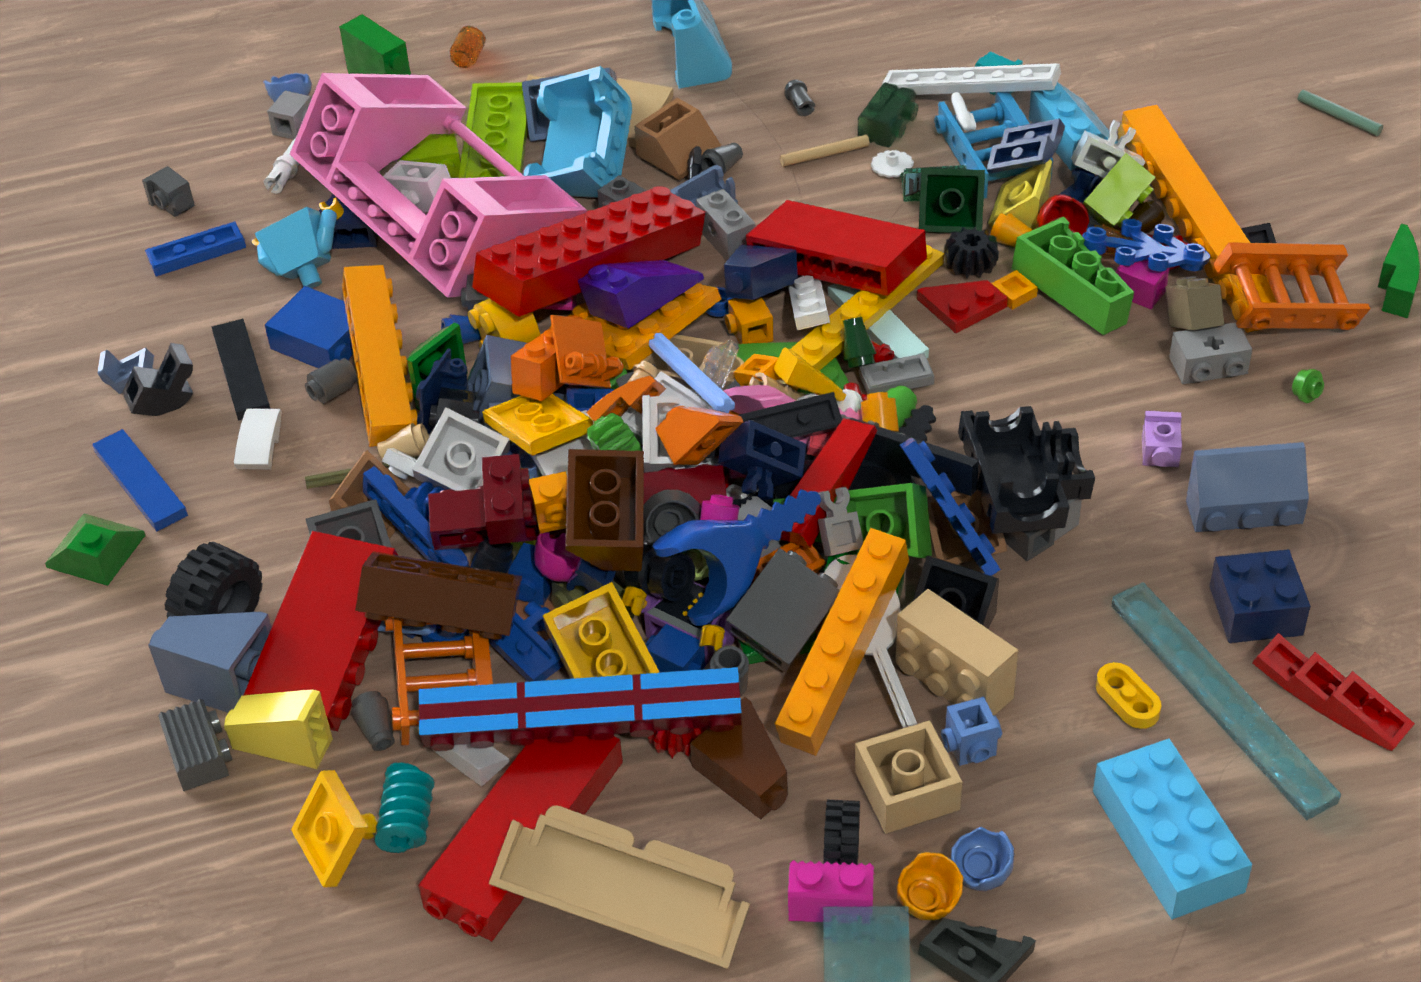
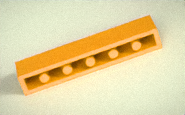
M384 265L344 267L342 292L369 447H375L377 443L385 441L411 423L417 425L416 409H410L409 403H412L413 400L411 382H405L404 377L407 376L408 372L406 356H400L399 349H402L403 340L401 329H395L394 324L398 321L396 303L391 304L390 298L393 297L392 279L386 278Z
M870 528L775 722L781 743L809 754L817 755L909 563L905 539Z

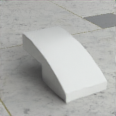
M246 409L235 451L234 465L237 469L271 470L274 443L279 441L281 409Z

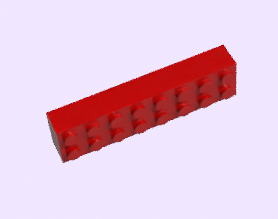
M656 186L645 192L633 194L623 200L611 202L598 209L589 210L584 214L564 219L562 222L542 227L537 231L517 236L515 239L495 244L490 248L476 252L472 288L520 317L581 293L578 280L587 275L588 271L594 266L611 263L665 260L700 246L706 212L694 206L693 202L671 193L668 188Z

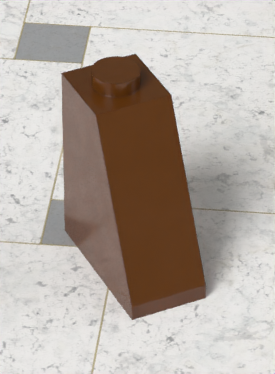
M744 697L740 700L742 725H736L732 730L725 732L711 731L710 727H708L690 743L691 762L694 769L761 820L771 810L779 809L786 801L788 796L787 770L751 700Z

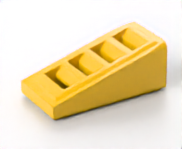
M783 348L773 370L786 384L818 395L834 392L837 401H844L846 394L830 378L791 349Z

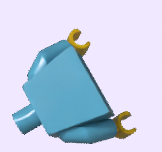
M333 198V203L330 206L324 201L319 204V208L322 210L321 214L317 210L305 207L256 232V238L252 243L257 247L259 264L276 276H283L289 279L299 277L303 287L315 288L322 284L317 268L328 263L331 259L329 251L332 249L336 220L344 213V209L339 201Z

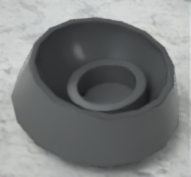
M663 490L652 495L643 505L644 539L653 546V543L658 538L687 521L700 520L701 507L699 502L690 494L680 490Z

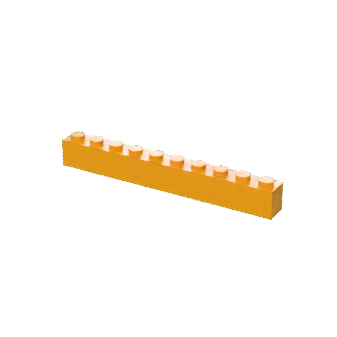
M1152 105L1123 111L1122 123L1118 128L1119 139L1127 134L1129 127L1136 130L1133 139L1126 144L1127 148L1141 155L1146 161L1143 167L1155 176V179L1151 182L1155 195L1158 199L1162 200L1168 216L1173 218L1178 225L1181 236L1186 238L1189 243L1202 245L1209 252L1210 260L1205 264L1206 275L1208 278H1212L1215 284L1220 285L1221 297L1227 301L1232 309L1233 317L1238 321L1248 308L1238 277L1234 274H1217L1214 262L1229 242L1250 243V241L1159 106ZM1251 274L1262 303H1276L1266 276ZM1244 328L1247 333L1257 331L1253 328Z

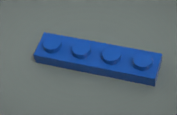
M375 466L363 473V493L370 500H377L380 511L427 560L469 567L466 555L459 548L434 550L430 534V523L422 516L421 510L415 501L410 498L406 499L398 491L395 481L389 475H383Z

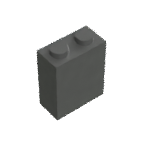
M779 548L726 619L724 629L786 673L829 614L840 590L837 588V582L830 576L822 572L816 574L806 567L807 562L799 554L791 550L786 553Z

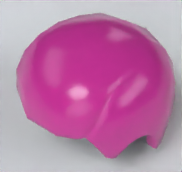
M549 532L537 536L534 548V559L537 569L545 578L557 582H568L570 577L575 574L580 557L566 550V534L562 533L555 539L549 537Z

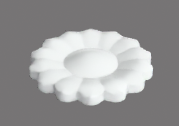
M887 150L884 153H878L876 157H873V162H871L873 172L886 178L904 176L912 171V166L914 165L911 156L898 150Z

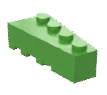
M1065 217L1018 236L1011 268L1013 271L1017 270L1034 283L1038 289L1102 335L1127 324L1134 291L1111 267H1104L1102 265V257L1095 250L1089 251L1084 245L1085 239L1079 232L1073 233L1069 229L1070 223Z
M906 483L848 490L850 500L846 507L847 513L857 511L863 542L870 528L905 539L908 556L926 559L927 555L932 556L926 486ZM786 498L774 499L773 503L778 502L783 505ZM820 531L814 542L822 543Z

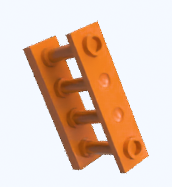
M1229 242L1214 262L1217 274L1237 275L1246 298L1248 308L1236 322L1238 328H1253L1255 330L1265 328L1350 330L1358 326L1370 310L1369 304L1349 303L1336 272L1348 256L1344 245ZM1251 274L1266 276L1276 303H1262ZM1281 275L1295 276L1305 303H1291ZM1309 275L1324 277L1334 303H1320Z
M388 616V619L385 620V631H393L398 707L392 708L393 731H400L401 745H409L410 726L419 725V710H408L407 692H417L419 689L493 684L489 640L480 636V631L469 630V636H464L463 640L403 644L402 626L410 625L404 624L402 618ZM464 655L465 659H472V669H467V673L406 677L404 659Z

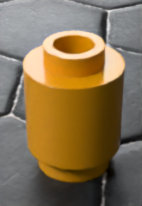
M888 392L867 394V400L861 402L862 421L868 422L871 420L879 423V426L898 433L896 399L888 398Z

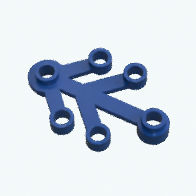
M1124 219L1121 227V234L1133 240L1106 236V231L1099 227H1089L1082 235L1089 251L1095 250L1099 255L1104 254L1107 247L1117 248L1114 261L1124 266H1130L1134 262L1148 259L1147 266L1154 271H1165L1167 268L1178 265L1188 271H1201L1210 260L1209 252L1202 245L1183 243L1173 236L1174 228L1167 224L1156 225L1153 238L1141 231L1142 223L1136 219Z

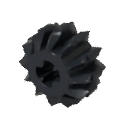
M976 226L972 230L962 227L960 232H951L950 238L946 240L944 245L946 266L948 269L954 270L955 275L965 274L967 279L970 275L981 278L983 273H991L999 259L996 237L989 235L988 230L978 231Z

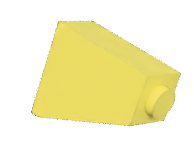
M317 690L242 695L235 708L228 712L224 722V729L227 732L232 749L317 769L333 740L320 691Z

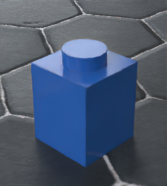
M523 543L508 570V574L522 576L518 600L525 602L536 601L539 605L544 606L552 591L551 581L553 580L545 578L535 566V545Z
M665 624L657 635H652L646 643V647L660 673L703 670L706 666L705 647L699 646L700 640L668 624Z

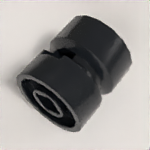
M643 544L642 571H624V579L628 587H637L646 592V594L677 602L684 599L693 587L695 565L687 554L677 553L667 557H659L656 555L652 545Z

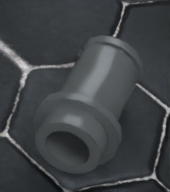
M797 79L789 81L785 86V97L787 100L792 101L800 116L810 115L814 111L815 103L807 93L806 84Z

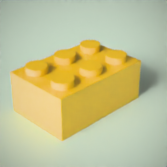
M612 582L543 615L546 631L571 679L660 673Z

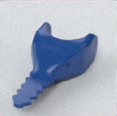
M800 489L796 498L787 496L783 505L774 502L770 511L761 508L757 517L748 514L744 520L687 521L664 534L653 543L652 547L659 557H667L686 550L698 549L706 559L709 568V582L704 596L688 611L687 615L692 624L697 626L706 625L738 603L751 586L762 550L768 548L770 540L779 541L782 531L791 532L794 522L804 523L805 514L815 515L816 507L821 502L818 492H807Z

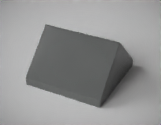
M376 499L306 518L310 535L312 531L392 548Z

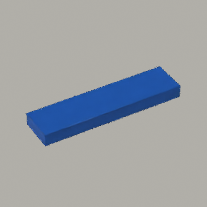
M123 429L92 444L96 455L156 532L188 516L186 507Z

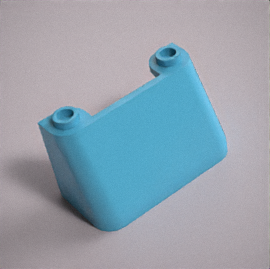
M651 0L655 30L661 31V26L667 27L672 30V35L675 37V80L679 89L723 81L732 75L731 58L713 16L703 0Z
M601 66L541 82L537 105L539 110L550 120L542 166L538 163L528 164L525 167L524 176L546 175L570 196L598 198L597 190L618 175L621 176L632 115V104L626 91Z

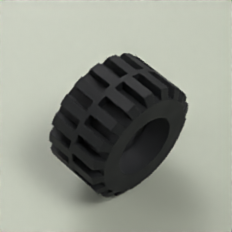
M216 542L203 543L196 550H191L186 558L179 563L176 572L170 579V585L165 595L167 597L165 602V610L168 611L167 618L170 616L254 612L262 591V571L259 570L257 562Z

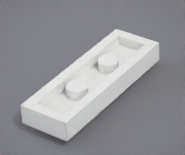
M802 276L794 280V284L789 285V292L797 330L830 323L821 280L814 279L813 276Z

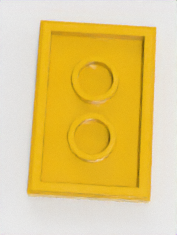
M554 394L549 395L543 401L519 396L482 411L486 424L509 438L510 441L532 456L586 435L587 429L594 424L593 419Z

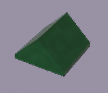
M921 168L919 229H923L925 232L951 233L954 231L960 232L962 227L972 230L976 226L978 231H982L985 170Z

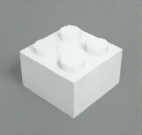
M445 407L412 469L414 477L423 483L426 481L432 483L434 488L440 486L445 490L452 489L456 491L476 489L483 486L482 457L507 455L510 450V440Z

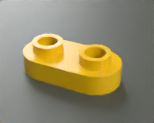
M1113 662L1105 664L1099 669L1096 679L1097 693L1126 724L1134 728L1146 729L1158 722L1161 712L1160 698L1129 666Z

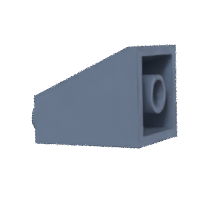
M486 335L467 379V391L476 392L473 410L480 411L479 424L482 425V411L488 409V403L506 402L521 396L512 393L511 355L527 344L526 342ZM564 384L552 394L565 401L566 388L570 387L568 384Z
M264 612L168 617L161 628L153 633L148 644L164 691L193 702L202 699L206 706L228 713L231 709L235 708L240 697L244 695L272 627L268 614Z

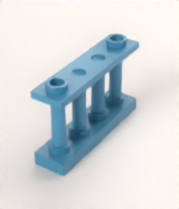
M995 92V103L991 107L969 112L973 113L976 123L994 119V121L999 122L1000 125L963 133L957 122L956 115H952L945 102H939L938 116H935V127L938 134L942 133L961 167L969 170H985L984 199L987 198L989 181L1016 176L1032 167L989 174L982 162L989 161L992 147L974 151L971 146L973 143L1003 137L1004 130L1007 128L1030 124L1010 92Z

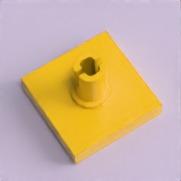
M335 770L320 771L291 831L323 888L338 886L362 839L368 840L374 837L373 833L377 831V820L371 813L360 814Z

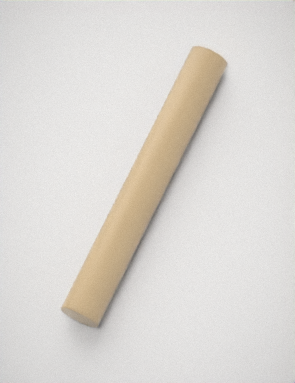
M862 135L780 155V162L782 167L869 147V138L867 135Z

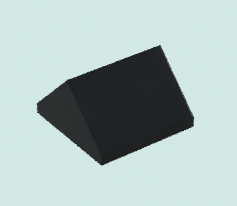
M927 555L913 601L929 589L988 629L997 611L999 578Z

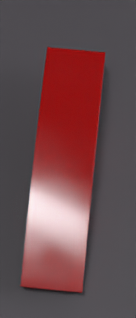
M1279 633L1252 662L1253 665L1282 688L1318 713L1354 734L1389 751L1394 750L1415 725L1412 720L1355 672L1352 671L1347 677H1344L1316 652L1310 658H1307Z

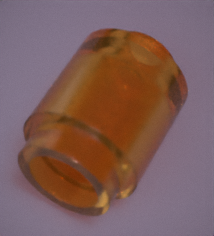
M464 26L459 30L450 48V59L456 66L469 68L476 63L486 43V38L482 31L473 26Z

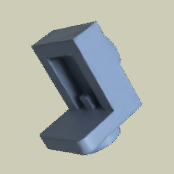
M144 348L119 361L110 351L105 350L100 354L98 375L105 384H109L118 394H121L133 367L152 369L154 355L147 348Z

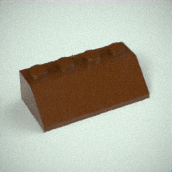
M373 551L362 565L355 611L365 612V617L373 620L383 621L387 620L388 616L402 618L403 623L410 626L424 627L426 623L442 625L441 629L447 632L463 633L464 629L480 631L479 635L484 638L502 639L503 635L510 636L513 627L522 576Z

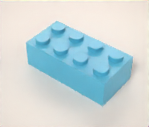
M1170 739L1097 763L1093 793L1171 920L1246 893L1252 863Z

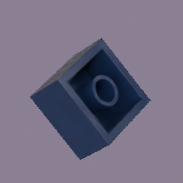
M1289 549L1215 557L1210 589L1228 643L1273 639L1278 633L1284 638L1304 636L1311 606Z

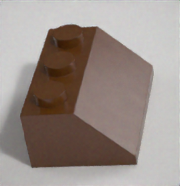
M568 449L567 551L602 570L642 571L644 451Z

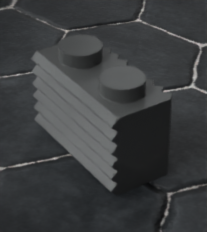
M198 699L197 702L191 701L189 705L183 704L182 707H175L174 710L168 709L166 713L160 712L158 717L183 792L229 776L225 763L232 761L226 739L223 738L217 741L215 734L223 731L216 710L208 712L204 700Z

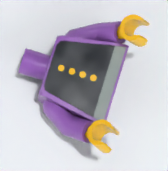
M694 582L689 594L677 602L646 594V592L637 587L629 586L625 588L622 602L625 606L632 607L631 612L634 615L638 616L640 613H644L647 638L657 635L665 624H668L700 640L699 646L705 647L706 665L715 651L724 646H731L734 643L735 636L724 629L726 619L731 614L730 609L710 623L701 626L692 624L687 615L688 611L704 596L707 584L704 587Z

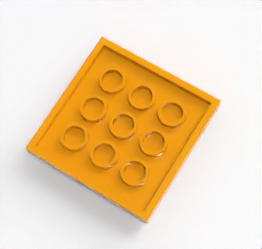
M697 283L629 329L591 315L586 303L576 306L568 316L575 315L582 317L584 320L601 322L606 357L614 356L619 358L624 365V369L631 370L635 364H639L654 352L649 347V340L654 339L656 333H662L670 340L720 301L721 297L718 288Z

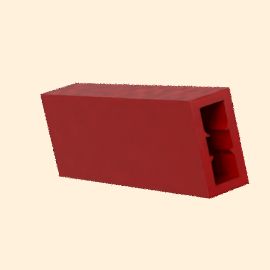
M590 736L574 737L573 741L566 743H555L550 741V738L534 739V743L525 745L419 883L423 907L426 912L436 919L442 920L445 918L457 924L462 931L472 937L479 935L493 942L525 898L489 884L512 820L534 830L540 814L545 816L547 810L555 805L585 815L623 763L620 738L614 736L607 740H594Z

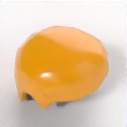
M924 852L918 854L909 865L903 868L897 879V899L906 912L921 921L939 920L947 916L955 908L963 892V875L957 864L940 853Z

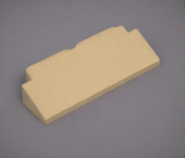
M555 805L550 807L545 816L540 814L534 830L512 820L491 876L490 885L725 969L729 968L750 908V903L744 901L739 903L731 900L736 883L732 882L734 874L730 866L657 840L648 842L644 850L633 847L634 836L629 830Z

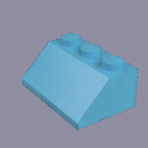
M1057 82L1054 90L1031 91L1029 120L1033 124L1061 119L1065 129L1055 152L1072 171L1078 166L1074 165L1071 157L1084 130L1105 140H1108L1110 134L1109 129L1082 98Z

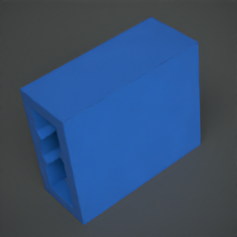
M304 286L265 324L270 349L313 367L320 368L334 359L341 360L345 358L349 361L353 355L344 301Z

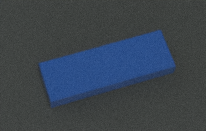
M231 222L146 249L145 252L155 276H159L244 249L246 244L236 222Z

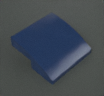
M1059 118L1005 129L1001 144L992 146L986 170L990 174L1045 164L1057 150L1065 125Z

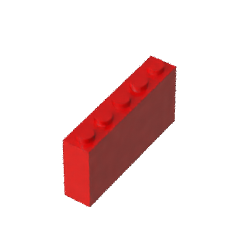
M786 200L746 235L747 245L796 250L798 275L813 276L814 279L889 296L927 259L926 233L923 229Z
M312 531L244 695L301 690L320 691L330 730L338 732L342 720H345L351 711L352 694L356 685H360L364 678V664L369 651L372 652L377 645L378 628L381 620L366 618L365 612L355 611L362 565L373 551L398 555L395 548Z

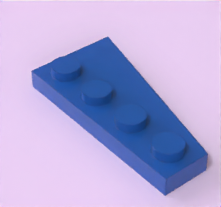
M911 437L900 444L903 452L984 574L990 576L1000 571L1001 569L991 555L996 552L984 533L978 536L971 524L976 520L963 502L958 506L951 493L956 489L945 472L938 475L931 465V462L936 459L926 443L922 441L917 444Z

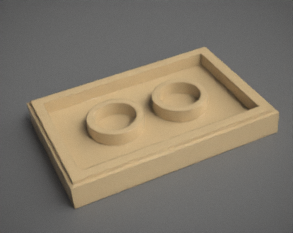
M618 78L617 83L629 95L632 104V115L626 146L636 148L634 126L670 103L674 96L673 88Z

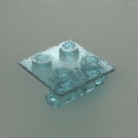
M823 907L824 982H910L908 907Z

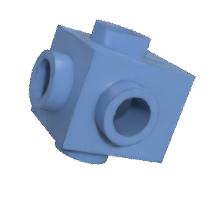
M981 697L947 706L945 729L941 730V737L946 751L953 752L958 765L961 766L971 762L980 763L996 756L997 742L1002 737V731L998 718L992 714L985 698Z

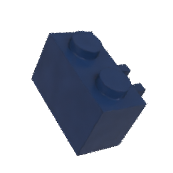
M748 420L743 422L720 444L718 464L747 475L743 481L741 492L744 494L756 492L758 486V497L765 501L773 497V487L802 478L806 444L757 422Z

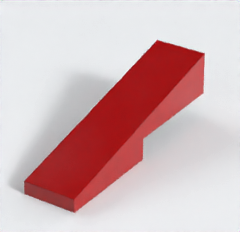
M843 418L790 496L796 498L800 489L807 492L829 491L830 499L834 502L837 496L835 489L842 487L849 489L878 431L874 425ZM817 505L815 515L805 514L804 523L794 522L792 531H782L780 539L811 548L820 531L818 519L826 518V511L820 505Z

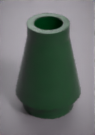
M857 317L842 321L844 326V361L848 362V367L855 368L875 363L874 355L877 353L865 328L863 318Z

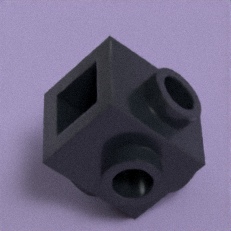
M441 387L438 405L431 404L429 425L436 426L445 407L479 423L480 411L473 410L476 392Z

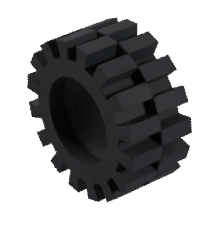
M827 799L823 864L828 861L831 865L835 862L839 865L843 862L847 865H850L852 862L858 865L860 801Z

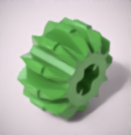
M614 413L600 417L587 429L588 440L594 450L643 451L628 424Z

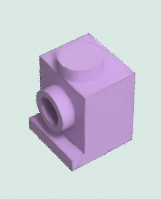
M1145 411L1142 432L1143 466L1179 467L1182 450V417L1180 412Z

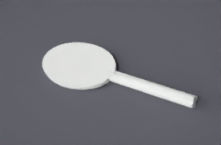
M844 555L837 558L850 564H841L835 559L826 568L824 573L837 582L839 590L857 555ZM895 590L865 655H873L901 726L906 728L916 725L917 721L887 651L897 638V615L901 612L898 595Z

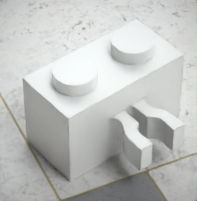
M1114 119L1109 128L1110 136L1108 140L1084 130L1071 157L1074 165L1103 178L1125 153L1142 166H1144L1146 161L1141 155L1124 148L1133 139L1136 133L1134 128L1129 127L1127 134L1120 137L1118 143L1115 144L1118 137L1116 131L1120 126V122Z
M399 160L383 176L422 212L429 211L442 179L451 178L445 164Z

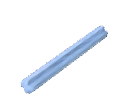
M656 333L654 339L649 340V347L715 411L729 413L730 410L735 409V402L662 333Z

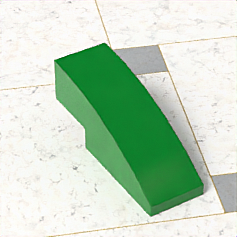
M1402 223L1383 262L1378 288L1387 290L1382 311L1408 318L1419 280L1420 261L1415 239L1408 225Z

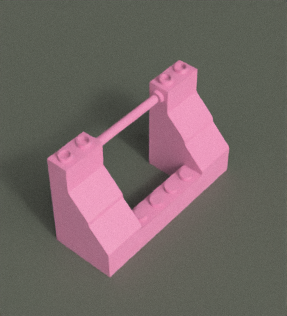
M322 73L290 155L447 298L461 297V289L467 287V275L474 274L476 252L490 248L492 245L515 239L517 236L537 231L542 227L562 222L564 219L586 213L587 209L548 176H524L461 122L466 107L429 75ZM456 133L506 176L442 179L426 215L378 172L390 162L400 159L429 134Z

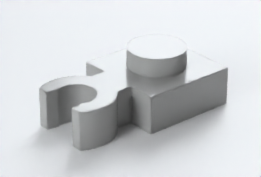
M846 487L835 489L837 495L835 503L831 501L829 491L818 492L821 497L819 505L827 514V518L818 519L825 556L858 550L863 544L857 511L847 513L846 507L849 504L850 495Z

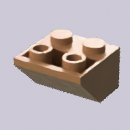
M679 98L674 99L634 126L637 155L678 180L688 175L687 163L692 148L699 146L703 155L704 151L721 146L699 109Z

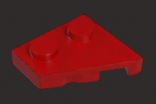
M988 280L917 289V300L955 334L1007 308L1008 297Z

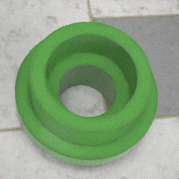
M1316 369L1301 370L1294 378L1292 384L1293 394L1305 403H1310L1318 398L1324 389L1322 373Z

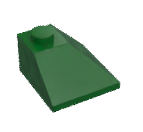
M456 322L436 332L426 341L419 344L417 348L411 351L407 358L415 405L418 410H420L419 400L416 399L418 385L422 380H426L431 373L434 362L440 360L448 348L451 349V359L459 358L466 364L460 325Z
M84 513L51 554L45 565L49 569L108 586L146 534L144 530Z

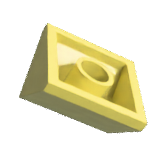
M1051 159L1045 164L1032 166L1001 185L988 222L991 227H993L1001 213L1005 215L1011 213L1031 229L1039 228L1036 221L1040 207L1049 198L1052 169Z

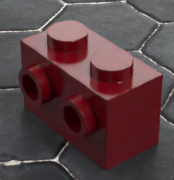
M519 454L482 457L485 523L490 545L527 541L526 523L533 522L531 500H524V491L530 490L529 469L521 468Z

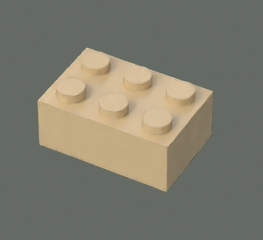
M929 589L924 591L897 615L896 664L905 674L913 675L927 685L935 695L944 697L954 705L984 697L993 715H996L1014 698L1018 659L1017 648Z

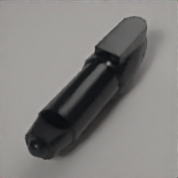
M699 146L692 148L687 163L688 180L700 174L702 170V150Z

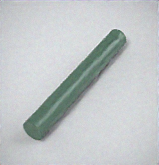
M1304 89L1298 95V101L1375 136H1379L1383 130L1382 124Z

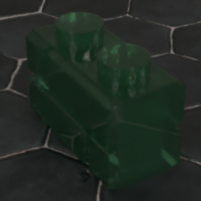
M886 82L882 84L858 117V136L867 135L869 143L874 141L876 145L887 148L893 144L896 138H902L906 130V124L908 121H914L918 113L919 106L915 103L916 93L914 90L905 87L898 88L897 85Z

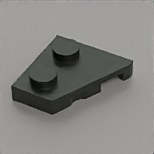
M944 918L920 942L918 954L960 982H1006L1034 952L1036 940L1027 936H1023L1022 942L996 937V929L982 926L971 927L964 922Z

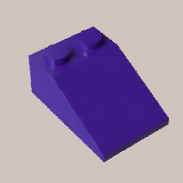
M665 260L597 265L592 267L587 275L580 278L578 283L591 315L629 329L702 281L704 276L701 272Z

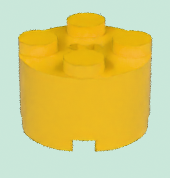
M489 298L475 304L473 309L467 312L471 325L474 329L479 330L482 339L479 341V348H481L486 335L530 343L540 336V331L532 312L518 317Z

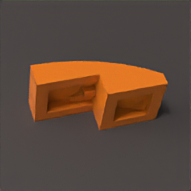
M651 375L642 377L613 390L596 402L586 413L594 422L610 413L621 416L629 407L642 414V395H650V397L660 396L666 388Z

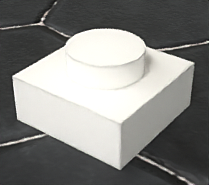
M388 448L382 459V462L390 465L388 469L394 475L406 480L409 475L414 477L412 469L417 459L395 448Z

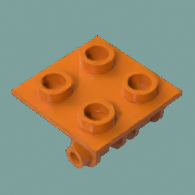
M551 315L560 383L610 389V379L621 374L624 365L617 357H606L601 322Z

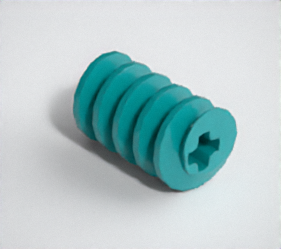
M404 762L392 763L385 771L381 807L378 813L379 820L376 825L377 833L374 838L376 846L382 851L402 853L411 848H418L424 845L427 840L426 830L429 827L428 817L431 813L430 803L433 800L432 790L435 782L432 776L412 764Z

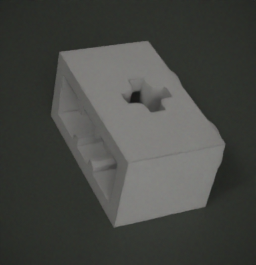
M724 189L696 199V207L706 212L702 234L727 261L739 246L747 245L746 235L755 228V222Z
M1235 322L1224 324V326L1173 332L1169 358L1181 383L1189 384L1248 374L1252 347L1242 328H1238Z

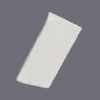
M470 744L454 745L452 750L434 751L481 787L509 763V758L494 747L473 748Z

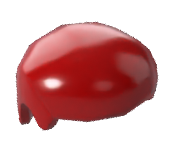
M1064 194L1054 195L1048 198L1040 207L1036 220L1038 227L1065 217L1070 223L1069 229L1073 233L1079 232L1082 236L1086 232L1089 224L1088 210L1084 204Z

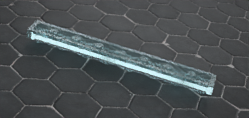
M1144 582L1113 596V609L1306 821L1339 804L1341 793Z

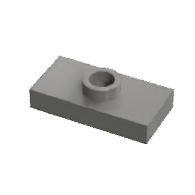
M924 353L859 366V376L867 394L887 392L889 389L897 386L913 389L934 384V374Z

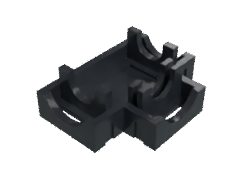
M1031 406L1019 407L1013 414L999 420H989L990 415L988 411L976 413L972 410L961 411L958 435L960 440L963 441L965 455L979 460L977 490L981 493V501L986 516L990 519V527L993 534L1065 528L1070 508L1068 499H1091L1095 475L1093 470H1086L1082 464L1079 451V435L1076 428L1062 429L1060 422L1054 421L1052 429L1049 422H1043L1042 430H1040Z

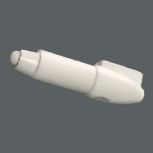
M958 92L953 93L952 105L960 127L965 131L976 130L973 113H969L963 97Z

